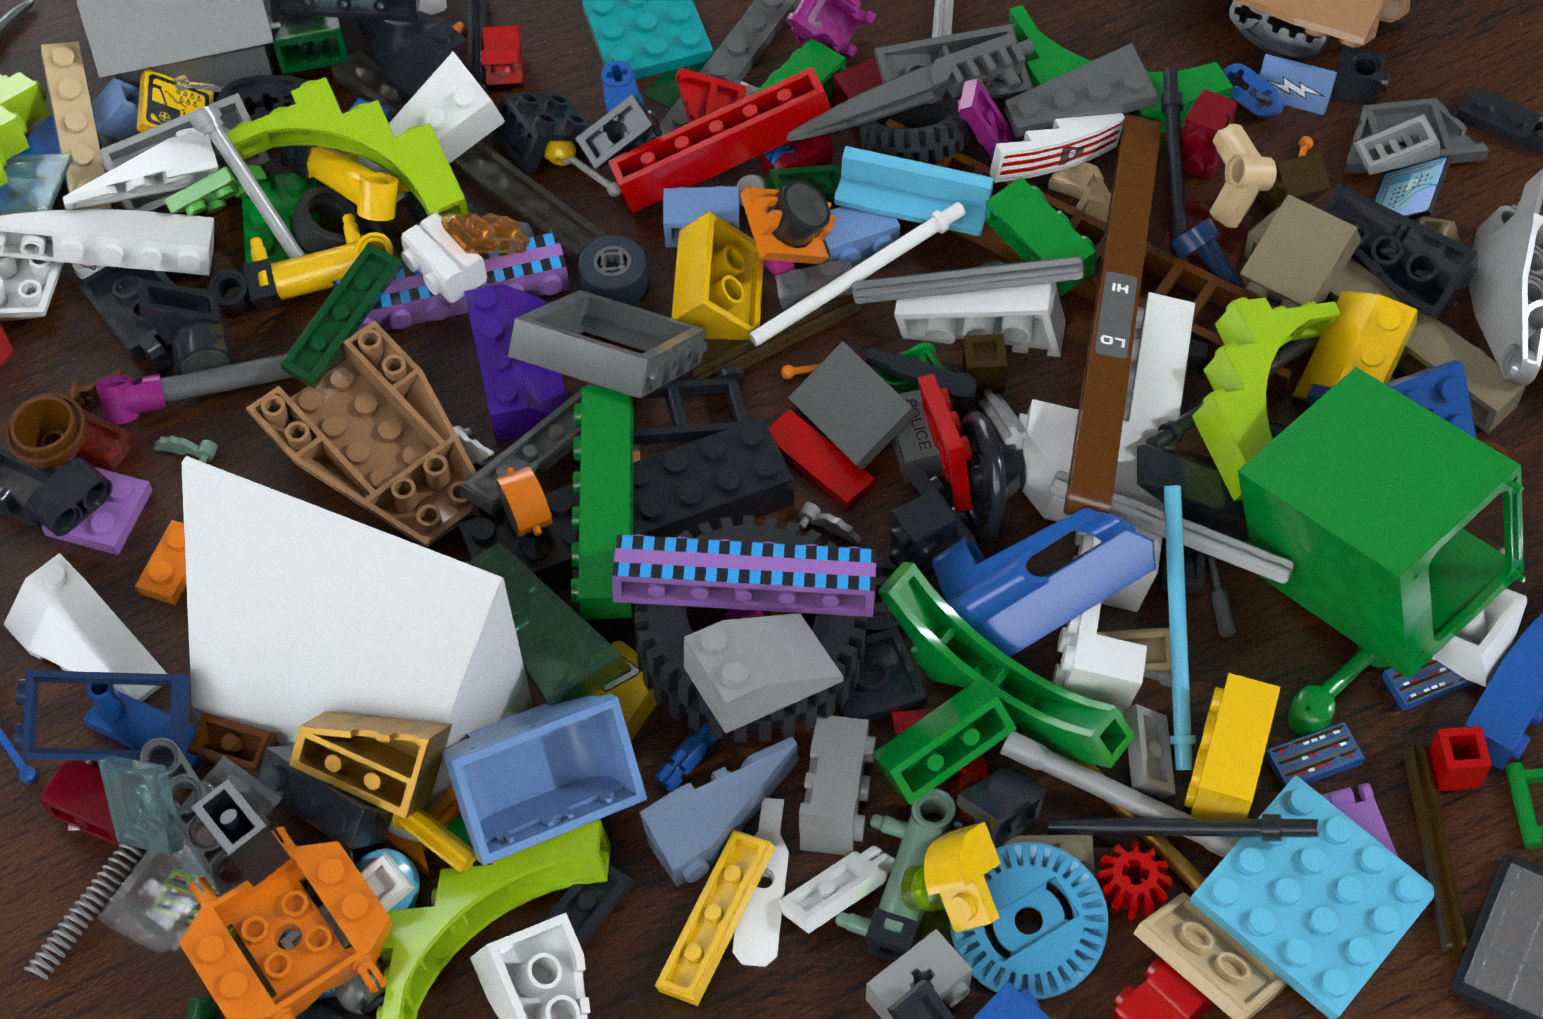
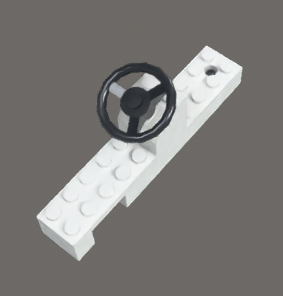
M1148 292L1143 307L1138 306L1114 491L1165 511L1164 503L1137 485V446L1146 445V440L1158 432L1161 424L1168 420L1175 421L1179 418L1186 369L1201 371L1207 358L1208 343L1190 339L1195 308L1194 302ZM1032 399L1028 413H1020L1018 417L1029 434V438L1022 441L1024 448L1016 450L1012 444L1007 447L997 438L991 421L984 413L971 411L965 415L961 422L962 435L960 437L967 436L971 451L972 441H974L977 450L972 453V460L966 461L972 509L965 511L977 537L993 540L998 536L1003 527L1006 500L1015 492L1023 491L1045 519L1058 522L1070 516V514L1063 513L1065 499L1053 495L1050 492V487L1058 471L1069 473L1078 416L1077 409ZM1175 446L1164 447L1167 449L1175 450ZM990 501V513L986 522L979 506ZM1135 527L1136 532L1154 539L1156 569L1067 622L1066 627H1062L1057 652L1063 654L1061 664H1056L1052 677V683L1061 688L1092 700L1116 705L1123 718L1124 710L1130 707L1142 685L1147 646L1098 635L1097 628L1101 604L1138 612L1158 573L1163 537ZM1076 531L1074 545L1080 546L1078 556L1101 543L1098 538L1090 534Z

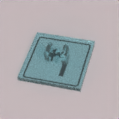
M13 155L6 160L7 166L4 167L8 178L7 184L0 187V216L51 211L73 159L72 155Z

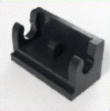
M1008 764L958 795L956 804L965 813H969L973 817L974 824L986 823L996 849L1036 824L1047 788ZM961 818L954 822L956 829L971 826L966 820Z

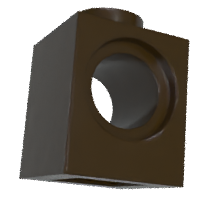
M1004 335L964 336L962 370L963 373L970 374L976 380V395L984 394L983 391L986 389H991L994 394L1005 393L1008 365Z

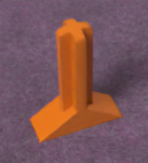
M452 784L426 811L446 828L460 813ZM387 831L382 843L389 849L396 850L407 856L414 863L417 870L432 880L425 854L428 847L420 841L413 842Z

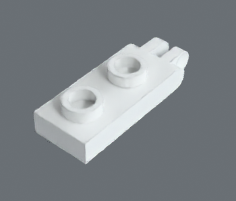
M872 846L861 854L854 851L780 899L779 904L782 914L809 934L881 886L886 881L887 874L891 872L895 859L889 854L884 853L877 846Z

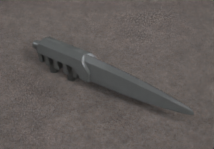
M1006 34L938 58L933 64L882 83L821 113L787 134V140L795 141L875 121L925 103L932 104L943 99L946 89L952 98L959 97L961 90H963L965 81L977 78L986 91V87L990 86L993 79L997 77L1000 81H1004L1009 91H1014L1022 85L1018 74L1021 73L1023 68L1024 56L1034 52L1033 43L1030 39L1018 43L1010 34Z

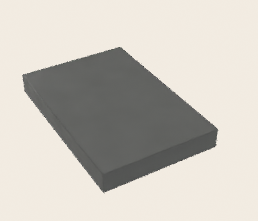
M843 341L788 397L861 470L918 413Z

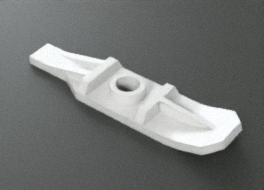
M765 798L761 805L759 829L755 837L771 841L776 848L762 877L770 878L772 885L768 888L756 887L734 932L732 953L742 965L766 967L778 956L782 918L779 900L784 897L789 859V851L780 835L784 799Z

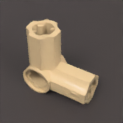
M1229 124L1226 128L1218 130L1212 140L1217 152L1226 165V183L1209 212L1214 220L1219 221L1225 227L1237 228L1259 191L1266 192L1274 185L1277 168L1272 158L1260 156L1241 125Z

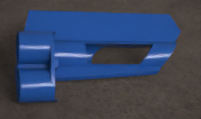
M1083 508L988 559L984 557L977 545L967 538L970 535L960 539L935 555L932 559L938 582L947 601L946 603L976 632L1008 657H1011L1156 569L1154 539L1136 532V528L1131 523L1120 517L1104 512H1096L1091 508ZM1071 531L1084 532L1101 541V543L1047 576H1034L1027 571L1026 563L1031 556Z

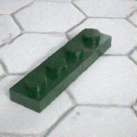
M368 242L280 363L282 370L315 389L343 351V341L356 333L402 269L401 260Z

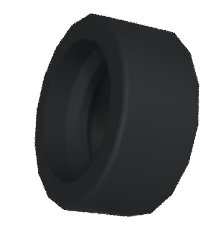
M327 186L312 187L302 193L289 219L290 231L294 238L310 253L338 247L347 243L344 233H333L321 228L313 221L309 212L326 213L336 218L343 226V216L353 214L361 237L367 226L366 219L357 214V205Z

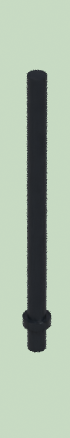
M1319 337L1294 340L1277 351L1268 377L1315 346L1319 341ZM1201 402L1175 421L1168 420L1161 424L1158 432L1146 440V445L1164 448L1166 446H1175L1181 442L1183 435L1196 426L1192 415L1204 402Z

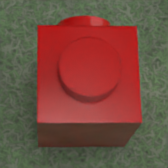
M1482 726L1438 729L1429 747L1437 792L1479 789L1492 766Z

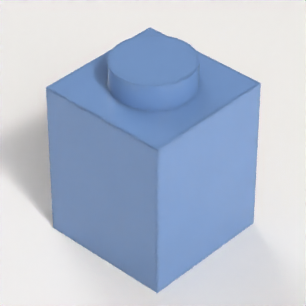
M115 78L109 82L91 104L97 133L107 138L122 141L134 136L138 132L136 130L139 87Z

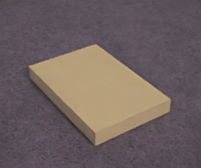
M1184 892L1140 922L1133 934L1232 1019H1250L1278 996L1287 985L1283 979L1188 901L1191 897Z

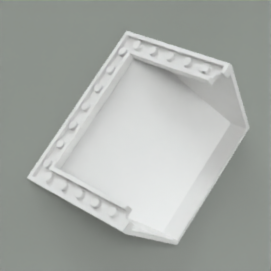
M188 456L184 458L181 464L191 703L199 721L203 712L267 730L276 734V746L295 744L299 726L325 711L450 723L452 727L446 744V750L456 743L467 739L466 734L532 708V698L503 577ZM444 757L441 761L430 802L422 807L425 812L452 784Z

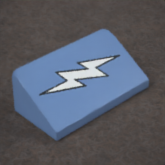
M1265 54L1260 76L1283 93L1284 105L1319 115L1325 114L1337 72ZM1259 91L1255 95L1258 99L1272 102L1270 96L1267 97Z

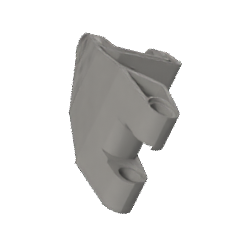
M1543 168L1525 184L1521 201L1518 202L1517 206L1505 205L1499 207L1477 228L1472 249L1478 251V269L1468 284L1475 317L1503 377L1527 386L1535 379L1540 368L1543 369Z

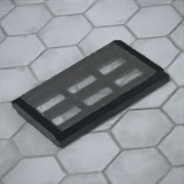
M1505 853L1501 858L1469 938L1468 946L1464 951L1448 991L1456 995V998L1502 1019H1543V868L1515 855L1512 857Z

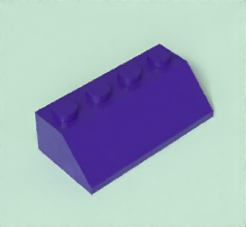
M504 284L464 291L495 440L499 442L522 437L567 401L561 373L508 357L515 318L544 306L545 301L542 298Z

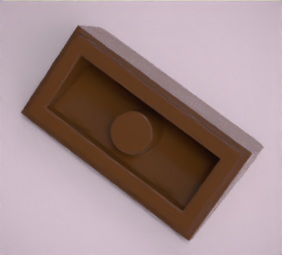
M203 712L187 753L206 762L257 776L266 749L276 747V734Z

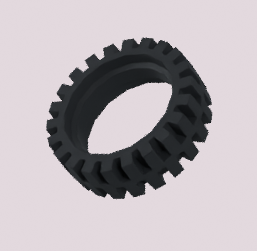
M949 93L944 94L942 100L932 104L925 103L859 125L862 149L929 164L931 159L939 162L943 160V156L948 158L954 156L955 151L961 152L964 146L968 145L970 139L969 124L961 118L958 111V101L961 97L952 98ZM889 119H891L906 127L919 125L929 126L913 129H898L886 127L885 124Z

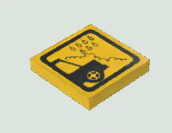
M145 68L140 76L136 131L144 132L213 103L214 92Z

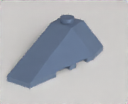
M793 737L750 755L741 765V769L732 772L727 771L723 767L712 772V780L708 784L694 789L692 784L688 783L639 812L649 847L677 887L686 881L689 883L695 882L709 871L710 866L720 857L733 829L742 831L761 808L764 799L771 796L799 762L797 743Z

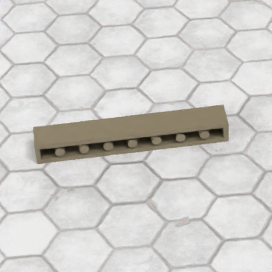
M1279 207L1249 231L1243 254L1247 259L1250 258L1278 212ZM1353 258L1349 259L1323 302L1335 301L1337 303L1342 291L1345 290L1380 294L1403 303L1378 277L1362 267ZM1417 310V323L1396 367L1406 375H1411L1453 360L1463 362L1474 424L1489 434L1518 406L1526 386L1505 379L1497 362L1487 356L1482 349L1470 344L1456 334L1448 325L1442 324L1437 319Z

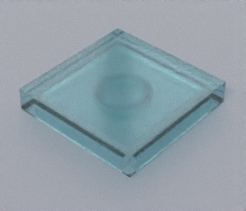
M109 756L99 760V768L117 843L169 855L183 850L184 844L166 766L116 756Z

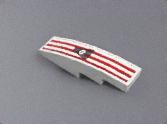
M1123 113L1060 118L1054 120L1052 129L1026 131L1023 141L996 144L989 174L994 178V183L1017 180L1020 177L1026 179L1057 172L1092 160L1117 147L1125 117Z

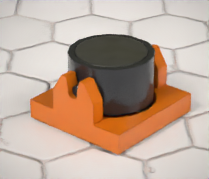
M792 180L780 190L746 187L740 193L761 260L823 264L829 258L823 239L831 233L836 217L830 213L831 203L827 202L817 188L808 182ZM795 246H804L803 248H795Z

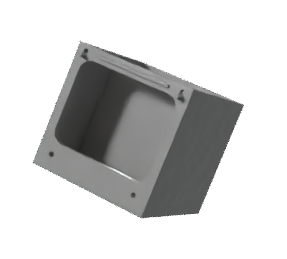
M76 0L99 78L272 43V29L281 27L280 22L273 23L270 0Z

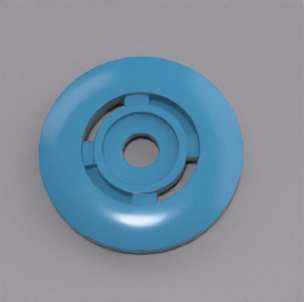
M1036 842L1011 843L998 847L996 852L1001 864L985 873L984 878L1000 917L992 922L994 934L1000 945L1011 953V957L1005 959L995 951L986 936L984 926L954 933L950 923L951 937L955 950L972 968V976L980 984L995 993L1009 982L1017 990L1020 988L1027 990L1037 1000H1046L1060 996L1072 990L1092 972L1104 950L1108 934V912L1102 890L1094 876L1078 859L1059 848ZM1047 883L1057 888L1067 899L1073 914L1072 920L1064 919V911L1060 902L1050 891L1046 890ZM1034 908L1041 914L1043 924L1038 932L1029 935L1017 929L1015 916L1021 909Z

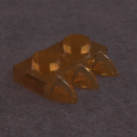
M448 213L444 214L441 219L445 231L467 254L524 253L530 242L528 237L519 229L517 222L506 216L488 213L484 214L481 218L478 215L468 213L464 214L461 218L458 215Z

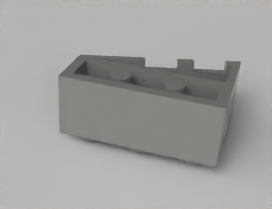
M817 714L810 750L809 773L806 772L804 784L806 788L804 803H801L799 810L800 850L847 856L853 852L854 841H863L865 815H858L860 801L868 802L871 776L863 774L865 762L873 763L874 761L871 754L875 752L876 737L868 736L869 720L832 715L825 719L820 714Z

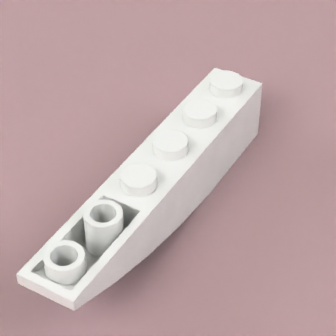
M114 209L52 210L0 216V256L198 275H209L214 250L213 217Z

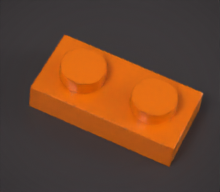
M171 520L137 581L135 588L139 595L176 605L187 585L184 523Z

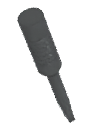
M1207 555L1213 585L1211 600L1218 632L1221 637H1231L1236 633L1228 594L1221 587L1215 558Z

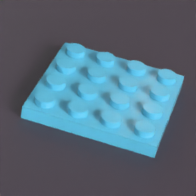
M1295 775L1262 814H1281L1282 819H1318L1319 837H1283L1282 842L1263 841L1262 837H1242L1188 901L1329 1019H1337L1435 896L1434 887Z

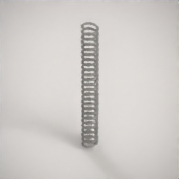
M156 796V802H151L152 808L146 809V815L140 817L141 822L135 823L136 829L130 830V836L124 838L125 843L119 844V850L113 852L114 857L108 858L109 865H103V872H97L98 879L91 880L92 886L86 887L87 893L80 895L81 901H75L76 908H70V915H65L63 917L64 922L58 923L59 930H53V937H48L46 939L47 944L41 945L42 952H36V959L29 961L31 967H24V971L33 972L43 979L49 980L48 976L35 964L47 969L51 973L54 972V968L49 966L40 956L56 965H60V961L54 958L46 949L53 951L62 958L66 957L65 953L60 951L52 942L63 946L67 950H71V946L65 943L57 934L69 939L73 943H77V939L71 936L63 927L72 930L79 936L82 935V931L77 929L68 919L78 923L83 928H88V924L79 919L74 912L84 916L89 921H94L93 917L86 913L80 905L85 906L95 914H99V910L92 906L85 897L93 900L101 907L105 906L104 902L98 899L90 890L99 893L105 899H110V895L102 891L96 883L105 886L111 892H116V890L101 876L107 877L117 885H121V881L111 875L107 869L116 872L122 878H127L126 873L118 869L113 862L120 864L128 871H132V867L122 861L117 854L137 864V859L129 855L123 847L131 850L139 857H142L143 853L133 847L128 840L137 843L141 848L147 850L148 845L139 840L134 833L142 836L150 843L154 842L151 836L144 833L139 826L146 828L155 836L159 835V832L148 825L144 819L151 821L161 829L164 828V824L155 819L150 812L157 814L166 822L170 821L167 815L155 807V805L160 806L167 812L158 796ZM173 799L172 802L180 807V804Z

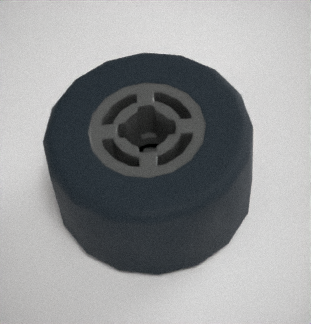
M606 236L598 238L587 245L581 253L578 269L583 291L628 305H633L639 301L647 291L649 281L647 259L643 249L635 241L623 236Z

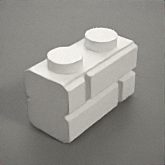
M436 212L422 220L419 226L416 224L402 233L401 241L404 251L401 252V257L404 263L412 272L419 270L424 275V282L434 295L441 293L449 302L454 303L465 296L464 291L476 289L486 282L487 274L483 258Z

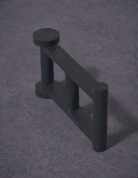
M730 366L719 370L713 379L670 381L642 397L641 399L665 397L672 427L633 429V445L696 441L750 422L740 389L746 380L744 371L740 367ZM726 394L733 422L688 425L681 396Z

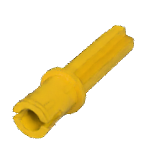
M422 808L406 819L393 813L392 824L396 829H405L456 871L467 872L472 868L473 863L477 859L474 849Z

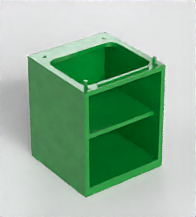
M1357 367L1351 370L1238 470L1249 543L1294 562L1292 574L1286 584L1278 583L1260 575L1258 576L1407 679H1410L1515 579L1522 583L1526 580V577L1521 575L1524 572L1522 491L1524 487L1522 486L1521 465ZM1502 492L1505 555L1463 529L1468 522Z

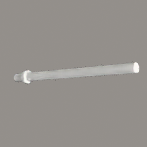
M956 202L942 212L939 210L934 211L930 214V219L749 333L751 341L758 347L851 288L854 282L862 281L937 232L943 234L949 230L951 223L966 214L964 207L960 202Z

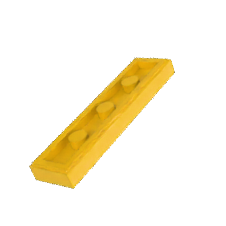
M733 829L655 984L659 992L695 1006L699 1005L776 849L771 841Z

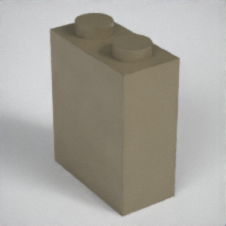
M1288 194L1240 272L1243 282L1247 286L1245 290L1260 298L1266 297L1267 299L1269 297L1279 302V306H1285L1286 308L1300 307L1311 301H1315L1317 304L1323 303L1361 241L1358 228Z

